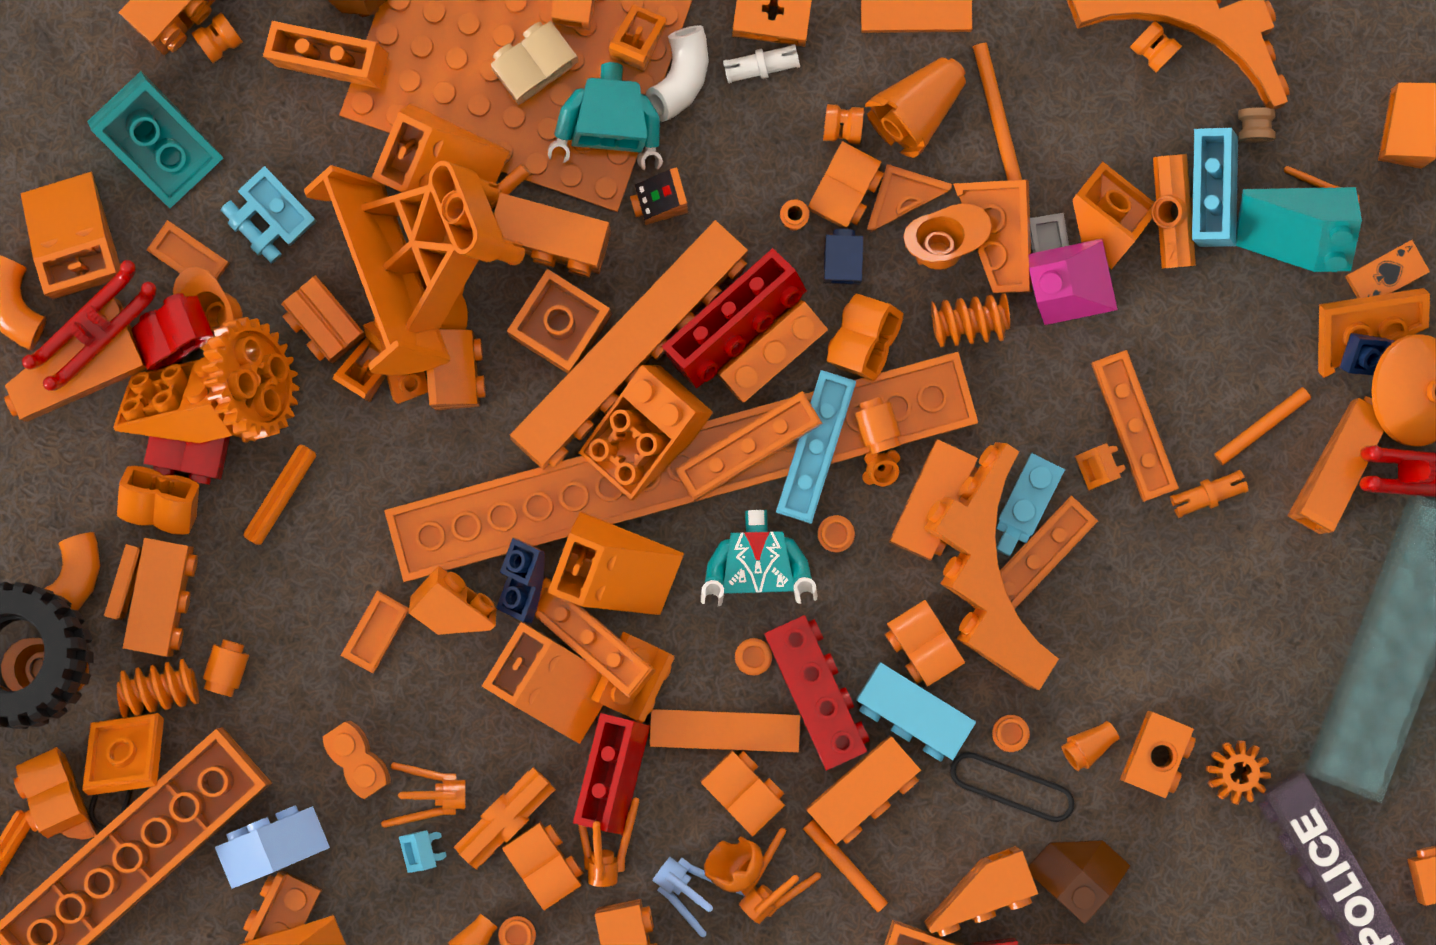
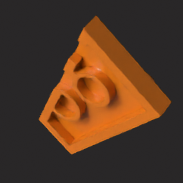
M1009 180L953 184L961 203L976 205L982 208L990 217L991 233L983 246L978 248V253L992 292H1032V280L1029 271V254H1031L1029 181Z
M1425 288L1319 304V374L1325 378L1335 373L1334 368L1339 367L1351 333L1396 341L1401 337L1414 335L1429 328L1430 293Z

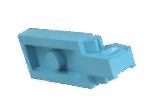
M1033 453L1030 454L998 518L999 523L996 529L1004 532L996 547L998 552L1010 556L1018 540L1027 543L1029 537L1033 535L1065 469Z

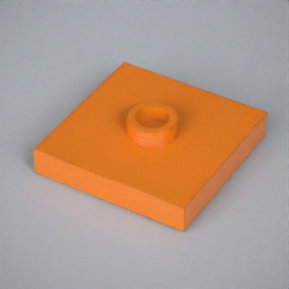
M159 713L90 723L82 790L89 796L157 786L164 718Z

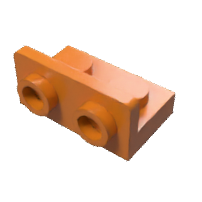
M623 631L620 639L657 671L633 700L628 698L602 675L591 699L643 723L647 715L654 708L655 698L663 681L667 679L671 672L674 655Z
M283 870L278 872L275 877L269 875L260 892V896L265 899L259 911L255 909L251 911L243 927L244 930L248 931L244 941H253L306 924L322 889Z

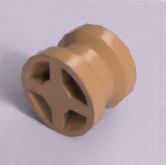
M1246 108L1239 110L1238 119L1242 122V130L1238 133V141L1262 143L1276 140V132L1272 129V121L1276 117V110L1272 108Z

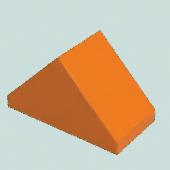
M633 4L610 42V57L645 71L667 18Z
M365 338L337 370L332 379L370 402L386 377L383 374L371 373L368 366L380 354V350Z

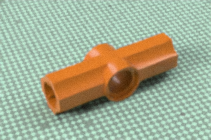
M1187 154L1153 157L1156 201L1152 206L1151 214L1159 228L1162 268L1196 266L1195 247L1192 240L1193 199L1190 197ZM1173 203L1178 208L1176 220L1172 218L1170 212Z
M533 767L515 783V786L506 795L503 793L480 816L481 820L454 848L468 864L477 869L503 842L507 843L530 820L528 817L556 788Z

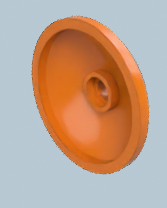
M1407 335L1394 341L1380 357L1373 375L1372 404L1376 418L1390 438L1406 446H1426L1436 442V338L1429 335Z

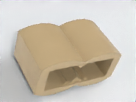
M551 21L544 25L541 22L535 23L524 32L523 36L525 39L514 47L509 43L493 55L495 61L491 63V68L518 105L531 98L548 83L560 77L578 62L577 55Z

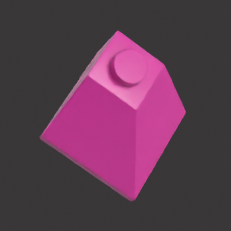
M1102 239L1029 254L1030 276L1044 325L1118 310Z

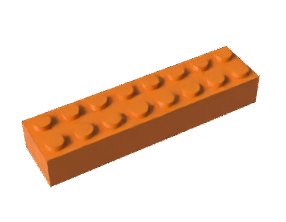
M223 727L215 729L157 781V786L146 790L0 920V945H91L269 787L272 782Z

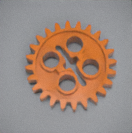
M248 317L225 322L223 327L214 330L216 337L208 339L212 349L203 353L210 361L209 365L202 366V369L210 374V379L203 382L205 386L212 387L213 392L208 396V400H216L218 403L214 413H224L223 425L233 424V433H243L244 439L254 437L255 440L279 434L280 429L288 427L286 419L295 416L290 407L298 405V401L292 396V392L299 391V387L292 383V378L296 377L298 372L290 370L289 367L294 358H286L284 354L288 345L286 343L279 345V333L270 334V325L268 323L260 325L258 318L249 320Z

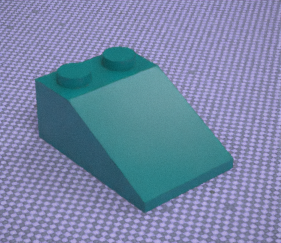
M142 71L87 121L91 131L169 208L175 205L223 159V156Z
M1356 187L1243 189L1236 228V246L1313 272L1351 271L1362 223Z

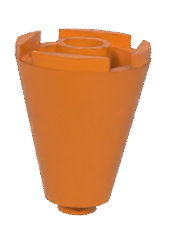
M941 57L871 97L865 103V107H871V110L867 113L868 120L876 132L890 146L897 142L904 147L900 152L901 154L912 158L918 156L923 152L966 84L964 68L958 61L952 58L948 60Z

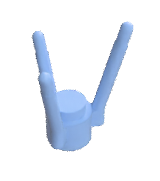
M669 857L652 881L660 886L657 891L672 903L700 937H705L706 931L675 894L679 896L683 892L696 904L711 912L713 910L712 905L687 886L692 877L686 873L688 872L711 883L713 882L705 876L703 869L690 864L684 858L677 862ZM741 891L736 892L742 896H745Z

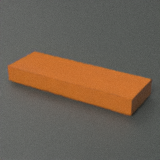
M861 0V33L972 31V0Z

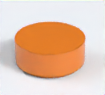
M750 638L744 640L737 647L735 662L743 673L753 676L760 675L771 665L772 652L764 641Z

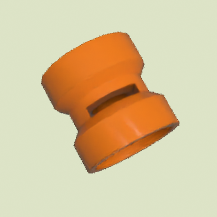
M222 12L212 18V23L206 28L199 27L191 33L213 64L222 58L223 52L228 48L235 49L243 43Z
M1154 21L1130 46L1137 55H1143L1148 59V66L1156 73L1182 47L1175 38H1168L1164 34V28L1157 21ZM1157 42V46L1152 49L1151 47Z
M827 104L823 141L834 142L839 138L846 139L851 144H860L864 108L852 107L849 110H844L838 105Z

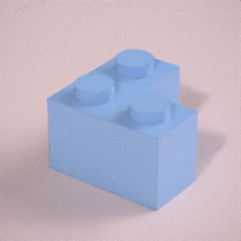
M295 805L276 813L278 821L270 824L268 817L226 834L228 842L216 846L215 849L231 889L330 848L313 806L299 812Z

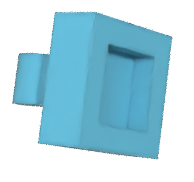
M425 830L399 836L408 873L437 867L435 861L443 860L446 857V852L433 853L431 846L433 840L442 837L441 833H428Z

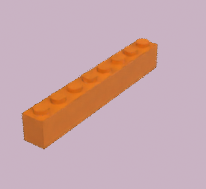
M715 220L510 434L511 440L541 469L544 470L549 464L553 468L556 467L569 453L565 447L575 437L580 441L590 432L595 425L591 420L601 410L605 414L609 411L619 397L617 393L626 383L628 384L641 365H644L651 357L658 360L665 353L661 346L677 330L682 329L695 317L693 313L703 303L708 306L721 294L722 290L719 286L728 276L734 280L745 269L747 263L744 259L747 257L748 249Z

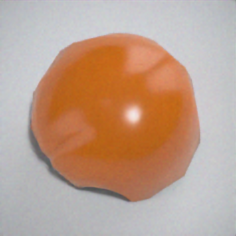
M742 836L739 837V843L731 844L726 841L719 842L709 853L704 864L705 876L720 889L730 893L743 891L754 884L759 878L764 864L761 848L756 843Z

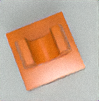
M1105 443L1075 456L1088 490L1121 478L1120 473L1125 470L1124 464L1116 466L1112 453L1118 451L1117 446L1109 447Z

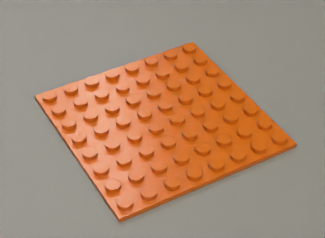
M387 0L379 7V11L375 14L366 39L377 42L389 53L381 87L379 89L351 83L339 116L390 133L398 112L411 103L509 150L510 153L502 173L509 174L522 163L531 173L525 181L618 213L639 152L571 146L572 140H568L567 144L570 148L568 161L563 163L566 150L559 146L552 150L550 160L548 148L552 142L557 140L554 133L560 109L576 89L585 87L587 79L600 78L601 65L607 62L621 64L623 66L622 81L639 83L641 94L646 95L648 88L657 85L666 77L672 60L668 36L677 30L683 29L692 0H595L590 30L554 25L577 55L578 62L567 72L548 83L539 92L519 105L491 68V63L495 61L493 55L509 43L513 47L521 43L525 39L523 36L524 32L535 23L541 22L543 25L549 21L553 23L551 17L553 0ZM633 4L667 18L645 71L611 58L609 52L610 42Z

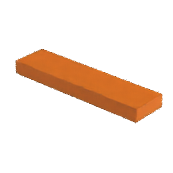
M1125 350L1092 362L1093 371L1142 502L1179 489L1128 351Z
M801 391L676 467L675 470L692 499L697 501L823 423L805 393Z
M1072 495L1000 569L1006 594L1014 609L1098 522Z
M545 577L535 617L628 698L633 700L657 670L584 607L549 594L548 590L552 580Z
M653 709L651 711L650 747L799 752L800 715Z

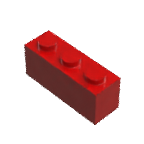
M600 713L573 820L574 824L593 828V823L598 821L601 831L623 835L650 730L649 725Z

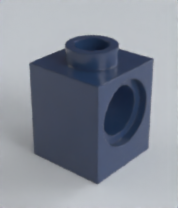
M834 229L833 235H826L823 283L860 285L862 282L863 236H855V230Z

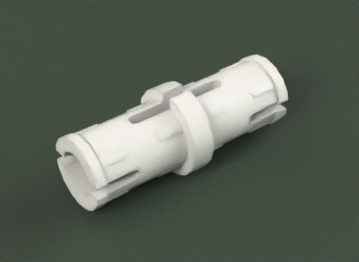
M795 44L765 52L762 49L755 50L756 54L723 60L728 84L756 76H761V79L768 78L769 73L795 67L800 68Z

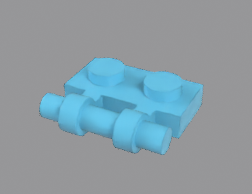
M265 166L238 190L247 201L241 209L231 200L220 209L229 219L228 224L235 232L240 231L252 243L251 249L258 256L262 254L271 264L282 255L273 245L279 236L291 246L317 222ZM257 212L270 225L263 233L250 221Z

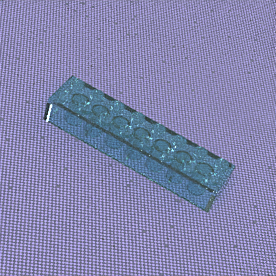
M1419 495L1408 497L1303 773L1379 803H1382L1436 662L1435 501Z

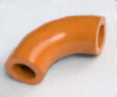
M0 255V332L21 347L33 350L42 335L47 318L30 309L22 298L21 284L27 268Z
M94 532L75 535L59 542L62 553V569L54 583L44 588L67 599L72 603L71 609L77 611L94 591L100 571L98 542Z

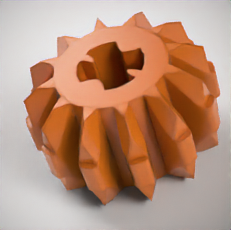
M1238 740L1234 751L1232 745L1225 742L1222 744V748L1226 756H1222L1215 751L1211 753V757L1219 762L1218 767L1206 766V771L1217 773L1218 777L1209 780L1208 785L1212 788L1222 785L1217 797L1224 799L1231 792L1230 799L1233 804H1239L1242 794L1247 802H1253L1255 799L1252 788L1260 793L1266 791L1264 785L1258 782L1259 778H1271V773L1260 771V767L1267 765L1269 760L1267 757L1254 760L1260 750L1258 746L1253 745L1246 752L1245 741ZM1236 763L1238 766L1246 767L1247 770L1242 773L1243 780L1239 782V779L1231 778L1230 775L1235 771L1234 764Z

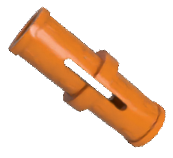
M1237 470L1211 482L1209 479L1203 480L1198 487L1171 495L1172 506L1188 502L1176 507L1174 511L1177 517L1181 518L1186 514L1207 506L1212 509L1219 505L1218 502L1241 493H1247L1249 489L1246 481L1231 486V484L1245 478L1242 471Z

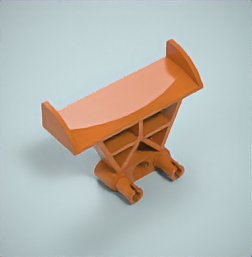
M439 161L430 171L429 185L389 197L384 184L370 177L330 165L304 189V193L309 199L332 201L385 343L386 349L368 364L371 373L407 375L427 371L450 362L451 358L439 329L478 261L492 262L497 259L515 266L523 260L525 256V248H521L523 244L503 238L490 207L497 203L501 193L497 183L480 179L476 172L448 161ZM398 216H400L403 227L409 240L408 243H406L402 230L398 223ZM446 231L451 244L443 243ZM418 271H421L423 279L427 286L425 290L418 275Z

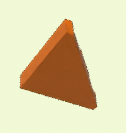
M887 164L866 231L873 232L949 192L952 184Z

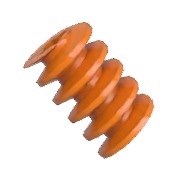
M1006 293L1001 294L998 305L992 295L986 296L984 306H982L977 296L972 297L969 308H967L962 298H958L954 310L948 300L942 301L940 311L937 310L935 304L931 301L934 336L941 348L945 347L947 336H951L955 346H959L961 336L964 334L970 344H974L977 333H980L984 342L988 343L991 331H995L999 341H1004L1006 330L1010 329V312Z
M180 659L178 671L173 670L170 662H165L163 674H159L155 665H150L149 676L147 677L144 676L140 667L135 668L134 679L131 680L125 670L120 672V679L117 682V700L123 718L128 716L129 708L134 715H141L144 705L150 713L157 711L159 703L164 710L171 709L173 700H175L179 707H184L188 702V696L193 704H199V689L196 675L193 669L188 667L184 659Z

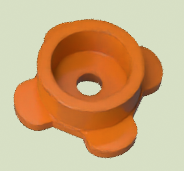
M890 450L887 453L872 454L870 451L865 455L864 461L867 465L862 479L866 484L884 487L891 485L897 480L899 475L897 463L900 461V455L897 451ZM880 465H884L883 468L878 469Z

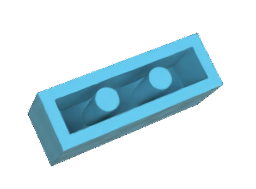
M1232 128L1194 129L1192 240L1199 247L1236 246L1238 136Z
M881 662L877 664L856 698V701L862 704L859 709L861 713L876 722L879 721L881 716L892 722L894 725L890 731L910 742L913 736L926 744L922 751L942 762L945 756L951 760L955 758L976 724V721Z

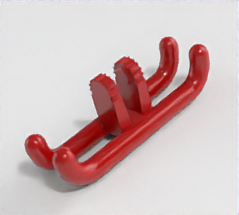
M123 261L118 273L43 346L31 355L23 357V367L32 370L46 363L73 336L85 344L63 368L43 380V387L46 390L55 391L66 385L152 302L156 296L157 289L154 283L148 281L142 284L139 294L111 321L100 312L134 277L136 267L132 261Z
M1377 445L1365 446L1361 449L1360 456L1364 461L1398 464V479L1365 476L1359 482V486L1363 491L1436 497V452L1381 448Z

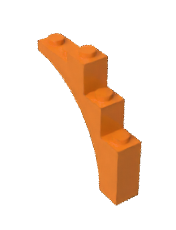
M1066 0L1077 29L1104 21L1136 19L1157 21L1189 31L1215 45L1234 61L1255 86L1266 108L1276 110L1288 102L1286 97L1289 95L1288 84L1282 74L1278 75L1273 64L1276 61V56L1270 41H1264L1262 37L1273 30V22L1276 21L1274 9L1269 1L1241 0L1219 9L1218 4L1221 3V0Z
M995 442L994 445L988 446L979 459L981 466L974 477H969L960 488L959 496L961 498L959 501L944 497L942 501L938 500L934 503L927 514L929 521L925 529L960 552L957 557H952L943 570L945 577L940 584L976 607L974 612H969L963 618L959 626V631L961 632L957 640L1026 686L1040 690L1059 659L1040 644L1019 619L1006 594L998 567L995 539L997 511L1006 477L1019 451L1007 443Z

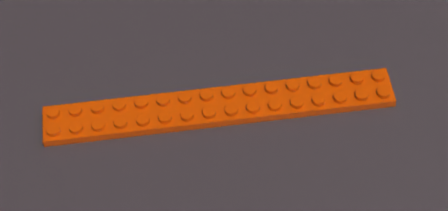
M959 352L882 372L875 381L867 378L855 380V388L831 464L860 457L871 451L869 446L865 447L855 413L861 411L859 403L881 397L883 403H891L901 436H898L900 445L978 424ZM814 391L805 394L810 403ZM788 399L708 420L693 441L634 500H630L584 457L578 456L561 461L554 468L549 464L544 470L539 467L384 510L403 582L429 576L438 566L448 571L506 555L512 538H517L534 547L567 538L580 512L614 525L787 477L799 439L697 501L692 499L675 468Z

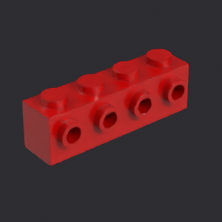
M772 248L661 347L673 366L697 389L704 382L711 380L718 370L732 357L742 353L746 345L759 333L768 330L774 320L787 308L795 306L807 290L797 271Z
M803 615L764 633L825 770L827 771L866 753L867 750L864 744L870 742V739L861 721L854 724L849 710L854 708V704L846 687L839 689L833 676L838 674L839 671L830 653L823 656L818 641L824 638L815 619L808 621L806 616Z

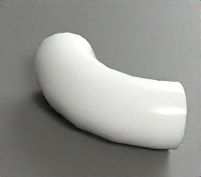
M703 26L686 27L668 36L672 51L671 69L665 79L646 91V96L657 111L661 122L674 118L690 106L704 84L709 58Z

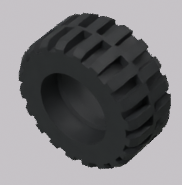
M8 582L0 583V631L10 623L18 620L34 624L43 639L44 661L36 678L25 688L19 691H7L0 687V727L13 729H28L29 726L41 727L49 724V718L59 719L68 711L65 706L68 703L76 704L82 696L77 691L80 684L88 685L91 674L85 673L87 663H94V652L88 651L86 647L87 643L93 641L90 630L82 628L81 625L85 619L79 611L71 609L72 603L64 597L54 594L53 591L21 582H16L15 584Z

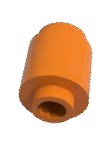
M881 397L859 403L861 411L856 412L855 416L865 447L869 446L871 453L876 454L900 446L898 436H901L891 403H883Z
M223 639L221 645L213 644L203 679L206 680L204 689L229 697L233 696L234 690L240 687L249 654L243 652L244 645Z

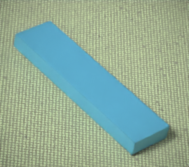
M823 370L820 371L811 399V405L823 424L799 438L776 513L812 524L855 388V380Z

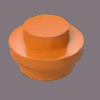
M833 515L821 522L817 536L824 549L837 553L851 546L854 541L855 531L852 523L847 518Z
M1016 715L1002 716L995 722L992 729L994 743L1006 752L1021 750L1027 744L1030 736L1027 723Z
M510 917L502 923L499 929V942L501 945H533L536 939L535 927L525 917Z

